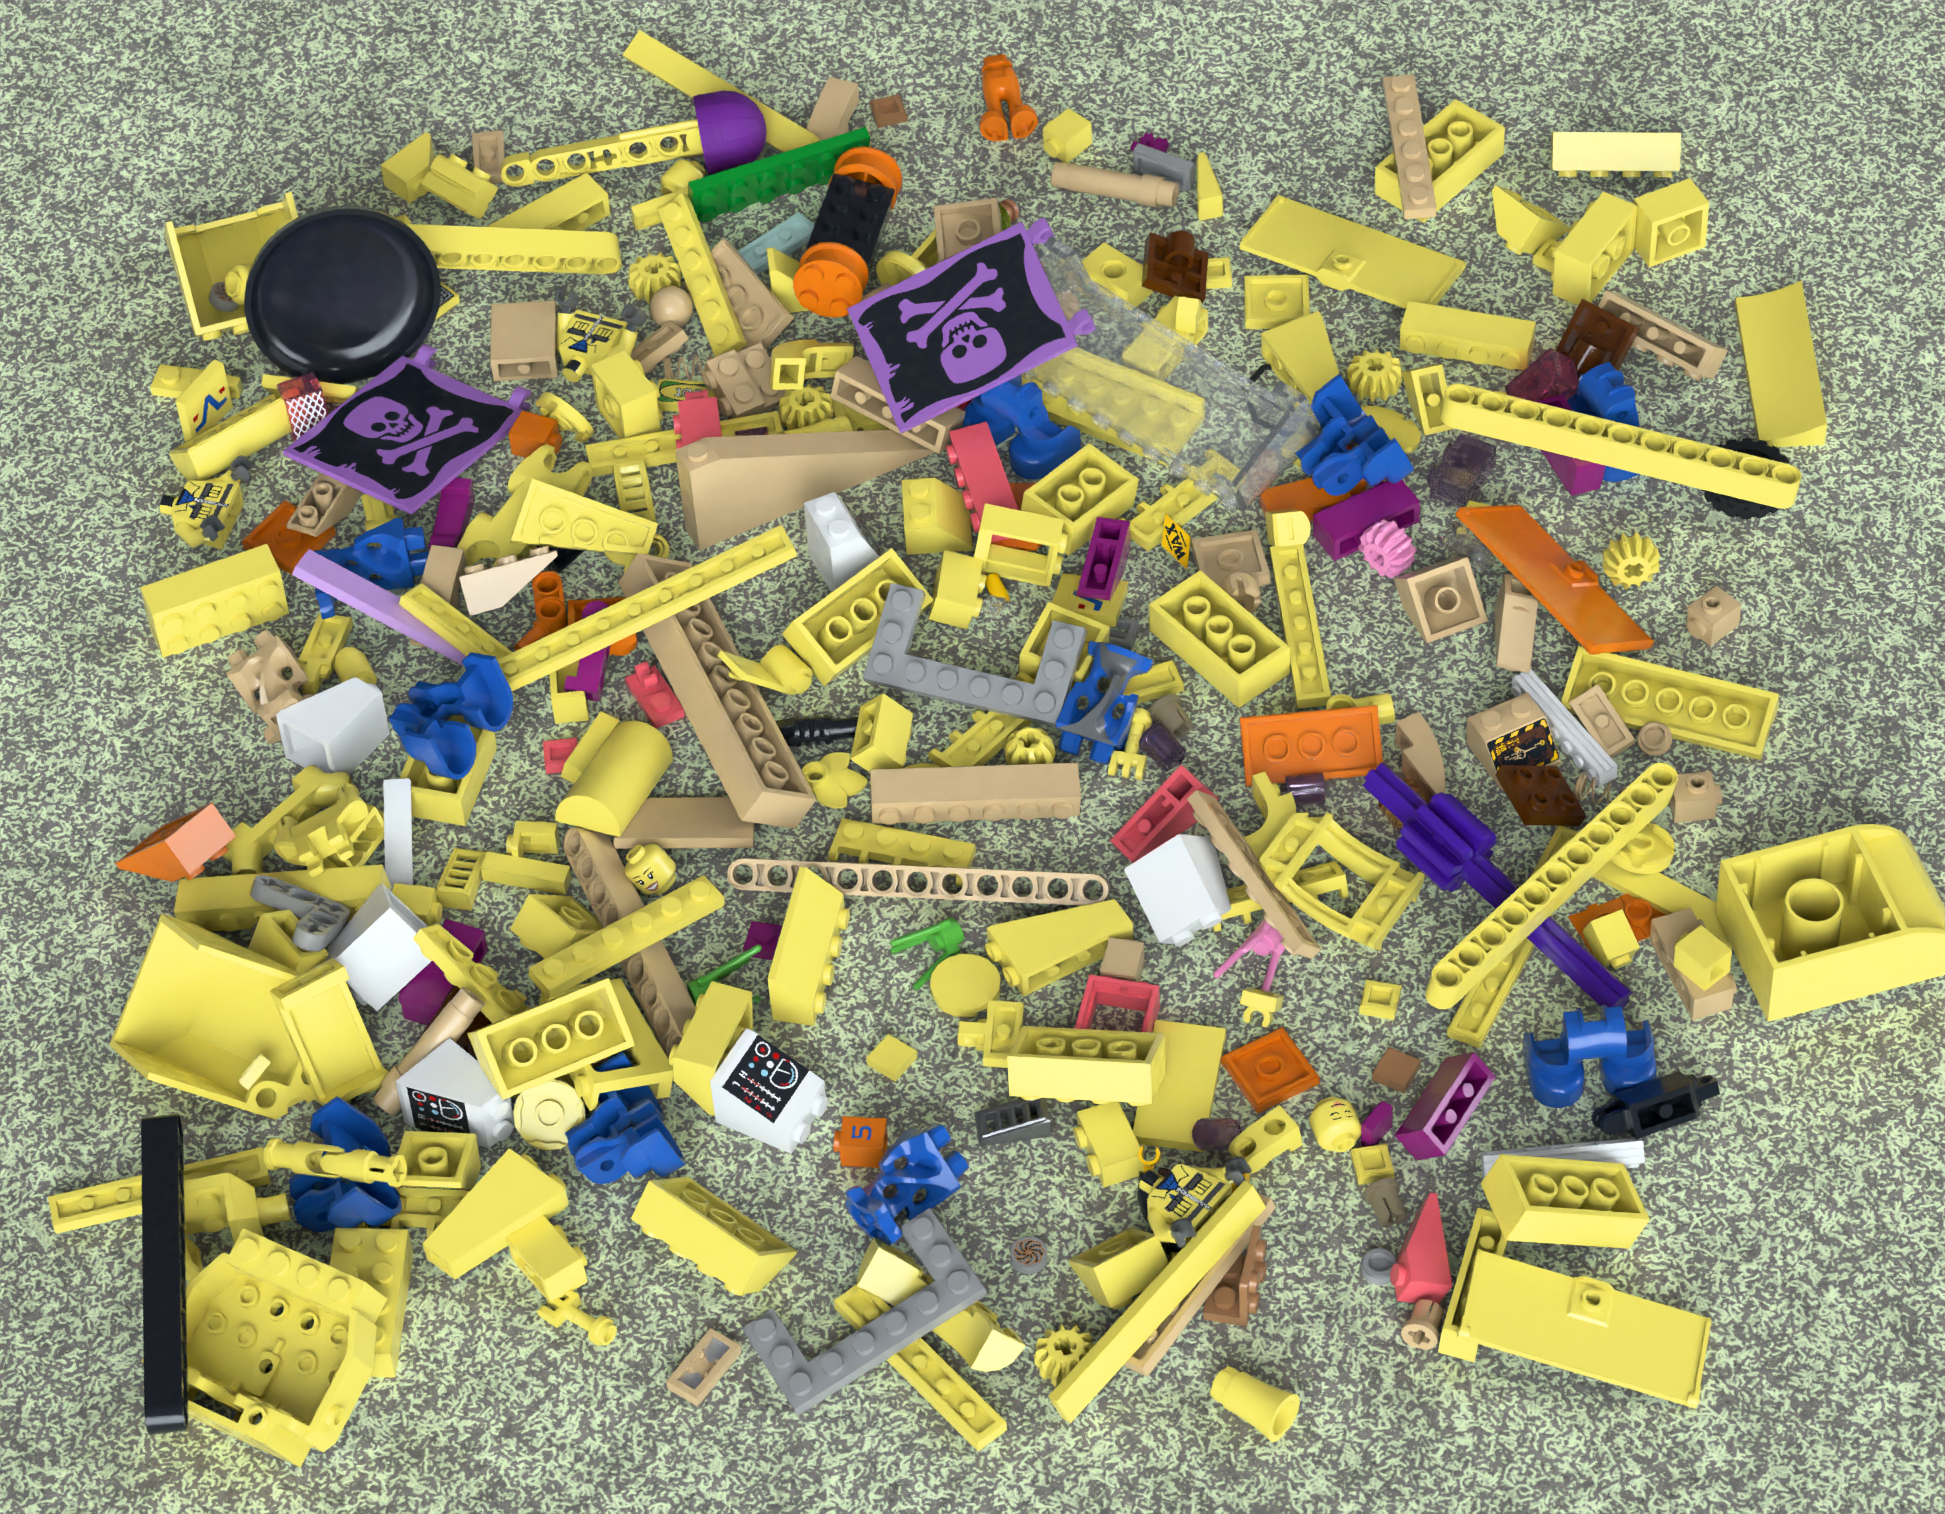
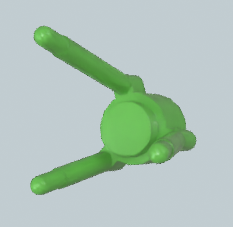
M949 917L938 924L890 941L891 946H893L890 951L893 954L927 940L936 952L940 950L945 952L913 985L915 990L920 989L931 978L932 972L939 963L948 957L960 953L958 944L964 941V934L954 918Z
M756 945L710 973L687 982V987L695 1006L699 995L706 993L711 981L718 983L719 979L749 963L750 957L760 952L762 946ZM752 997V1004L761 1002V997Z

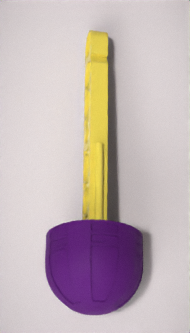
M717 91L695 95L693 97L697 119L540 149L530 156L529 152L513 154L502 160L501 178L505 184L519 187L535 184L534 180L546 182L583 175L586 172L589 174L621 167L629 168L704 154L709 176L754 162L760 155L766 141V123L758 106L750 98L738 92ZM683 134H685L687 144H683ZM667 136H672L678 141L671 148L663 147L660 142ZM635 142H642L647 146L646 150L640 154L632 153L629 148ZM609 149L611 157L605 158L603 150ZM591 151H593L595 161L592 162L590 159ZM579 153L585 157V160L582 164L572 165L568 162L569 156ZM543 159H549L554 163V166L551 170L542 171L537 167L538 162ZM518 165L523 168V173L513 177L508 175L506 170L509 166Z

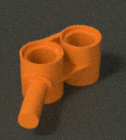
M544 571L533 578L532 589L536 620L533 622L534 627L514 645L516 651L568 626L562 580L557 573Z

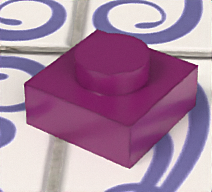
M751 921L743 952L756 945H761L762 950L751 957L773 961L782 926Z

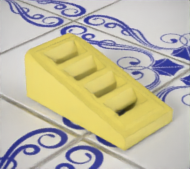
M1204 152L1198 153L1197 209L1199 221L1223 215V194Z
M639 459L614 464L612 468L620 510L628 512L647 508L646 511L630 514L656 523L645 461Z
M454 848L436 888L437 900L439 903H442L443 907L472 911L482 879L481 865L487 852ZM460 859L476 860V863L463 862ZM457 868L472 869V871L457 870ZM454 877L468 878V880L456 879ZM452 885H454V886H462V887H464V888H455V887H451V886H452Z

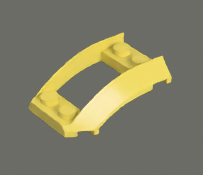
M1309 812L1293 813L1259 858V865L1273 885L1307 915L1345 937L1381 951L1382 941L1411 901L1416 903L1425 874L1422 872L1413 874L1400 868L1399 862L1376 852L1350 835L1333 820V815L1328 812L1324 817H1308ZM1317 844L1350 871L1376 885L1352 918L1344 916L1321 903L1292 880Z

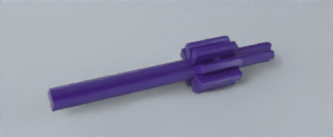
M1380 763L1376 769H1371L1365 776L1366 781L1362 786L1404 824L1399 831L1402 836L1396 842L1397 849L1437 887L1443 891L1453 892L1460 889L1463 882L1466 881L1495 909L1519 888L1490 861L1494 853L1491 848L1497 843L1496 835L1452 794H1445L1444 792L1435 794L1428 804L1385 763ZM1551 916L1527 937L1529 941L1601 1007L1606 1005L1607 1008L1618 1006L1624 1008L1630 1001L1629 997L1633 992Z

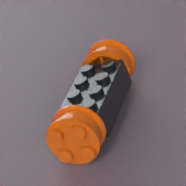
M853 147L845 151L835 164L834 173L830 178L828 190L806 251L800 259L799 268L793 279V289L799 303L815 314L825 317H844L849 314L848 308L860 303L862 300L863 291L867 286L869 274L886 229L890 212L895 206L897 194L902 186L901 170L896 160L887 153L872 147Z

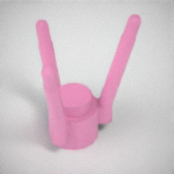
M1263 919L1247 940L1213 973V976L1219 978L1250 949L1260 956L1272 954L1261 990L1269 992L1279 958L1285 950L1281 943L1282 935Z

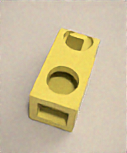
M1279 1105L1235 1137L1230 1143L1228 1151L1233 1158L1243 1157L1252 1169V1172L1249 1174H1252L1265 1167L1270 1160L1287 1149L1292 1152L1301 1147L1303 1144L1300 1128Z

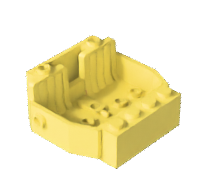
M243 1228L230 1254L224 1252L196 1275L186 1287L188 1416L301 1468L311 1447L325 1452L337 1442L373 1371L377 1326L374 1324L387 1298L363 1280ZM284 1306L283 1313L276 1316V1311ZM314 1320L313 1327L306 1330L307 1323ZM273 1363L272 1370L265 1374L266 1367ZM198 1391L237 1412L234 1419H228L193 1403ZM258 1415L261 1416L262 1420L255 1425Z

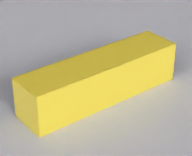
M600 711L566 760L561 777L575 783L612 730L619 724L620 720Z
M487 851L481 865V874L484 881L566 895L572 880L570 866Z

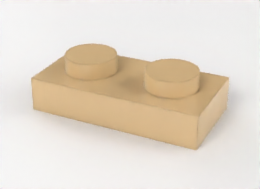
M503 130L472 133L474 167L491 175L490 183H504L501 178V163L505 159Z
M670 320L635 346L631 358L633 361L637 359L642 365L644 374H647L665 357L679 351L682 344L688 341L689 338L682 328Z
M1599 684L1569 702L1570 707L1586 731L1611 759L1636 744L1634 737Z

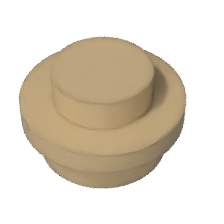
M1647 723L1638 733V746L1642 752L1649 756L1663 755L1672 745L1671 731L1662 723Z

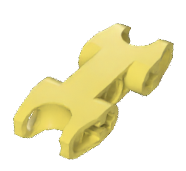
M548 444L539 447L530 456L522 460L508 481V492L513 494L495 516L481 512L467 526L457 547L464 549L467 567L487 557L498 559L516 554L517 560L529 557V550L537 548L536 545L509 542L532 478L584 496L593 477L591 464L582 461L575 464L567 472H551L557 457L554 452L555 447Z

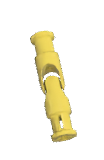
M271 1138L264 1149L263 1155L264 1164L268 1170L276 1171L280 1168L292 1169L296 1174L333 1179L343 1177L350 1181L368 1184L374 1181L388 1182L391 1187H400L407 1174V1162L404 1156L400 1154L387 1157L378 1155L376 1151L362 1149L346 1153L345 1149L338 1146L303 1141L290 1144L283 1143L282 1139ZM323 1151H328V1152L322 1157Z

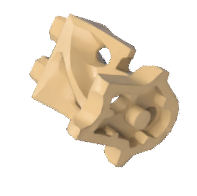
M264 630L255 637L254 642L259 650L251 656L244 649L237 650L228 656L231 670L226 675L256 715L259 714L268 724V727L264 729V737L269 744L282 741L276 714L280 710L314 695L302 696L298 691V688L302 684H306L309 679L291 647L280 637H274L268 630ZM285 667L291 668L293 672L289 680L285 679L282 675V670ZM260 688V700H257L254 695L255 690Z

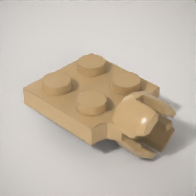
M1257 529L1191 539L1197 570H1201L1239 604H1243L1247 611L1250 613L1256 611L1261 603L1259 587L1270 584V572Z

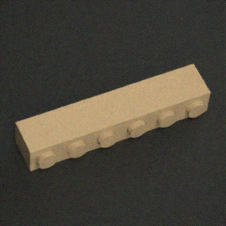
M1078 763L871 769L870 800L872 824L883 823L892 825L904 822L925 824L934 821H998L1001 819L1032 820L1035 818L1053 817L1066 819L1071 816H1080L1081 792Z

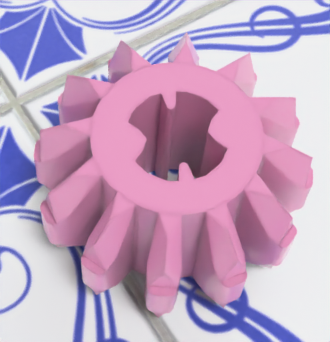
M1383 519L1380 522H1376L1365 530L1360 537L1361 544L1359 549L1364 553L1362 559L1368 561L1370 569H1376L1381 577L1386 575L1392 579L1405 572L1415 561L1414 554L1417 550L1411 544L1413 539L1405 534V528H1398L1394 521L1389 523Z

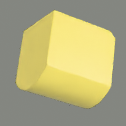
M1286 509L1265 512L1268 545L1281 547L1306 543L1310 535V522L1302 511Z

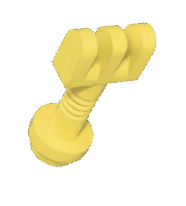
M1142 708L1135 709L1124 752H1113L1109 763L1108 775L1116 776L1118 765H1123L1122 777L1129 778L1132 767H1137L1135 779L1143 780L1147 765V755L1138 754L1143 732L1151 730L1153 722L1147 710Z
M571 1289L565 1292L561 1299L557 1297L552 1300L551 1304L547 1300L548 1306L555 1311L544 1305L537 1311L541 1318L556 1328L566 1319L589 1332L588 1339L598 1346L610 1344L617 1333V1328L612 1319L604 1315L595 1319L578 1309L581 1304L580 1296Z

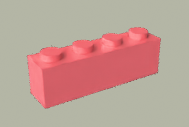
M983 422L949 431L951 445L946 446L950 465H957V468H954L958 488L963 486L965 488L964 491H961L966 510L972 509L973 511L972 514H969L974 533H978L985 503L1015 510L1019 509L988 423ZM992 534L991 543L1008 539V537Z

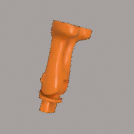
M1004 54L984 58V65L981 69L982 91L987 111L981 116L979 121L982 136L993 142L1008 139V126L1001 105L1002 101H1006L1013 137L1015 139L1027 137L1036 129L1038 118L1032 107L1022 103L1020 84L1013 69V64Z

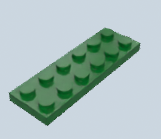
M863 127L688 182V197L691 200L698 221L709 222L715 219L717 215L726 212L737 213L744 210L747 206L758 202L766 204L773 201L777 196L787 193L792 195L798 194L806 187L816 184L827 185L834 173L838 158L845 151L853 147H869L870 135L867 128Z

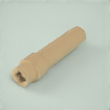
M1056 162L1051 176L1052 187L1138 202L1139 205L1159 208L1160 205L1174 208L1179 195L1178 182L1166 181L1164 177L1143 174L1141 176Z
M462 987L398 1065H394L381 1081L382 1087L373 1097L374 1102L385 1112L395 1116L401 1109L396 1080L448 1038L456 1043L484 1007V1002L472 991Z

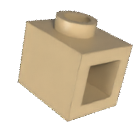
M1716 585L1688 606L1686 628L1694 638L1702 639L1709 646H1712L1739 626L1741 603Z
M1711 771L1678 774V781L1669 803L1674 823L1716 818L1717 805H1722V791L1720 784L1714 785Z

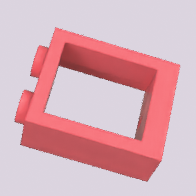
M1089 974L1074 1029H1090L1096 1006L1101 1004L1144 1011L1145 1016L1140 1032L1153 1033L1155 1020H1157L1160 1008L1159 986L1143 981L1133 982L1115 979L1111 976Z

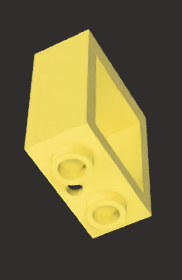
M985 503L974 558L983 560L981 573L987 575L997 573L1002 578L1050 586L1052 575L1060 574L1063 556L1057 555V553L1064 554L1068 534L1062 533L1064 519ZM992 534L1048 545V555L991 544Z

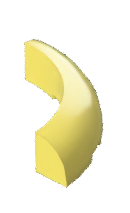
M873 1237L863 1257L857 1276L858 1287L893 1306L903 1302L934 1281L930 1275L928 1276L923 1273V1268L916 1264L912 1257ZM979 1300L932 1330L952 1346L965 1359L970 1368L983 1372L996 1371L1013 1363L1025 1347V1344L1013 1329L1005 1327L1003 1330L999 1327L997 1314Z

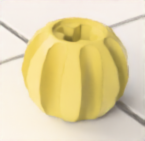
M1029 725L1024 726L1022 730H1015L1008 737L1004 754L1008 765L1052 764L1056 750L1053 739L1049 737L1048 732L1039 727L1031 728Z

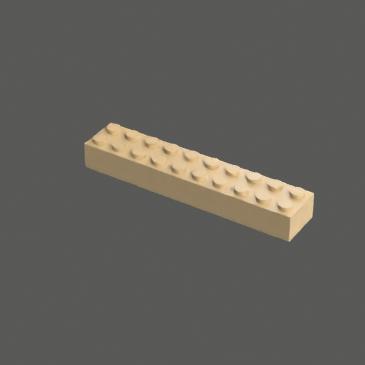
M638 553L618 583L626 599L693 566L688 562ZM710 598L643 629L650 647L661 664L663 672L666 674L675 695L678 697L686 713V717L691 722L699 742L705 749L711 765L720 778L723 788L728 794L741 821L796 829L817 799L756 684L729 677L728 673L731 669L717 656L721 650L740 656Z

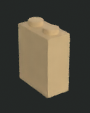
M555 300L491 304L490 362L494 381L558 377V352L556 348L558 314Z

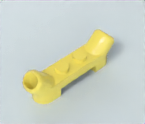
M315 765L307 766L291 779L294 793L253 828L241 822L232 830L236 837L226 844L229 850L222 855L223 858L232 863V875L263 873V858L275 848L274 839L278 834L276 830L278 820L281 819L284 825L283 817L291 816L299 824L312 817L322 807L333 806L338 801V788L341 786L343 792H345L344 784H352L350 775L346 772L326 773Z

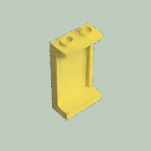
M333 958L269 991L317 1102L322 1106L336 1096L350 1104L352 1098L381 1088V1081L389 1073L380 1063L346 981L350 978L342 964Z

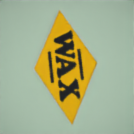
M1165 513L1161 546L1187 569L1191 537Z

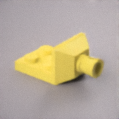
M229 1172L184 1181L185 1236L205 1231L214 1233L221 1231L225 1227H230L235 1244L243 1228L264 1237V1226L291 1221L286 1192L280 1193V1195L257 1198L253 1186Z

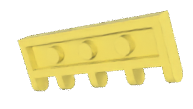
M1208 451L1204 455L1205 460L1208 462L1199 470L1188 466L1183 470L1187 479L1175 488L1169 484H1164L1160 487L1163 497L1151 506L1144 501L1136 506L1140 514L1130 521V539L1149 552L1162 542L1165 513L1177 525L1183 526L1241 482L1242 471L1214 451Z
M1020 672L1015 676V680L1031 684L1035 682L1033 678L1024 672ZM976 710L972 714L975 725L964 734L957 730L952 731L949 734V739L953 744L943 753L933 748L928 753V757L940 767L983 766L1005 747L1008 737L1015 730H1022L1024 726H1029L1033 721L990 711L985 714L980 710Z
M842 818L831 845L828 860L836 862L839 853L859 857L858 863H868L869 859L892 863L893 865L970 868L976 853V847L973 843ZM951 873L950 875L956 876L955 885L962 887L963 881L961 877Z
M395 1187L402 1202V1209L399 1214L381 1226H391L390 1229H401V1227L427 1228L426 1235L428 1238L470 1190ZM363 1222L358 1228H368V1224Z

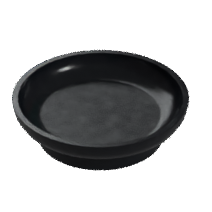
M344 205L322 208L304 214L287 223L260 249L252 263L246 281L244 296L246 322L250 334L261 352L277 367L295 377L334 384H347L376 377L401 356L408 358L425 340L434 324L439 309L441 297L440 276L436 262L426 244L408 225L396 217L383 211L363 206Z

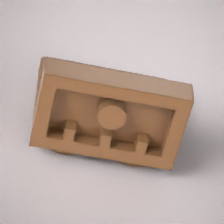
M1253 1225L1246 1256L1240 1255L1206 1299L1203 1310L1204 1320L1247 1327L1250 1313L1257 1314L1260 1301V1292H1257L1259 1283H1264L1267 1270V1261H1264L1267 1240H1261V1226Z

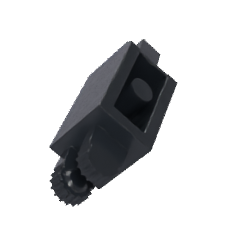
M1678 1071L1613 1093L1614 1102L1595 1109L1592 1112L1591 1121L1595 1127L1600 1128L1606 1135L1611 1136L1612 1134L1615 1135V1133L1627 1132L1635 1139H1639L1697 1119L1700 1115L1699 1107L1702 1106V1101L1720 1094L1718 1082L1711 1075L1696 1078L1694 1074L1685 1076Z

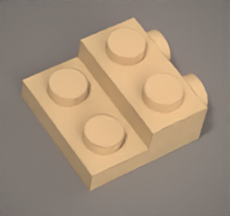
M761 342L737 353L733 349L705 362L702 373L703 382L708 390L714 391L718 398V408L724 417L734 419L761 414L779 406L780 398H783L786 390H772L769 386L771 359Z

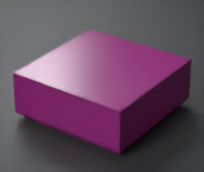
M1382 1100L1361 1123L1362 1146L1377 1145L1392 1128L1393 1106Z

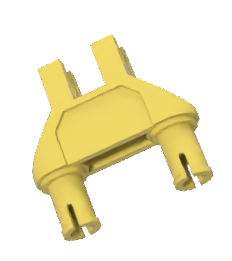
M344 784L345 792H343V788L340 786L337 790L338 801H336V804L299 824L291 816L283 817L284 825L281 819H279L276 823L278 834L274 839L276 853L291 864L307 866L308 873L312 878L324 872V858L338 852V857L343 862L354 856L353 842L366 825L368 810L365 801L359 797L358 788L353 784Z

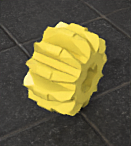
M648 252L646 258L637 257L636 262L630 265L628 271L629 288L637 300L645 298L648 305L653 294L662 287L673 285L681 287L682 272L679 264L674 261L673 256L665 257L662 252L657 256H652Z
M1377 348L1374 353L1364 350L1361 356L1353 357L1347 370V379H1349L1351 393H1357L1360 400L1368 396L1372 403L1377 397L1386 402L1389 395H1397V391L1403 382V374L1399 359L1393 358L1390 351L1382 354Z
M811 383L801 390H786L784 397L780 398L779 416L782 426L792 430L815 424L827 418L833 419V400L830 398V394L825 393L823 386L814 388Z
M1637 531L1631 537H1627L1622 532L1621 540L1610 539V548L1603 549L1604 564L1602 566L1604 573L1607 574V577L1610 578L1614 586L1622 584L1625 590H1627L1631 584H1635L1640 589L1642 581L1652 582L1653 574L1659 572L1660 554L1658 548L1653 545L1649 536L1641 538Z
M1061 1323L1057 1332L1047 1328L1045 1338L1037 1339L1034 1364L1039 1368L1042 1380L1051 1378V1383L1056 1387L1095 1344L1092 1343V1337L1089 1332L1080 1334L1077 1324L1071 1330H1066Z

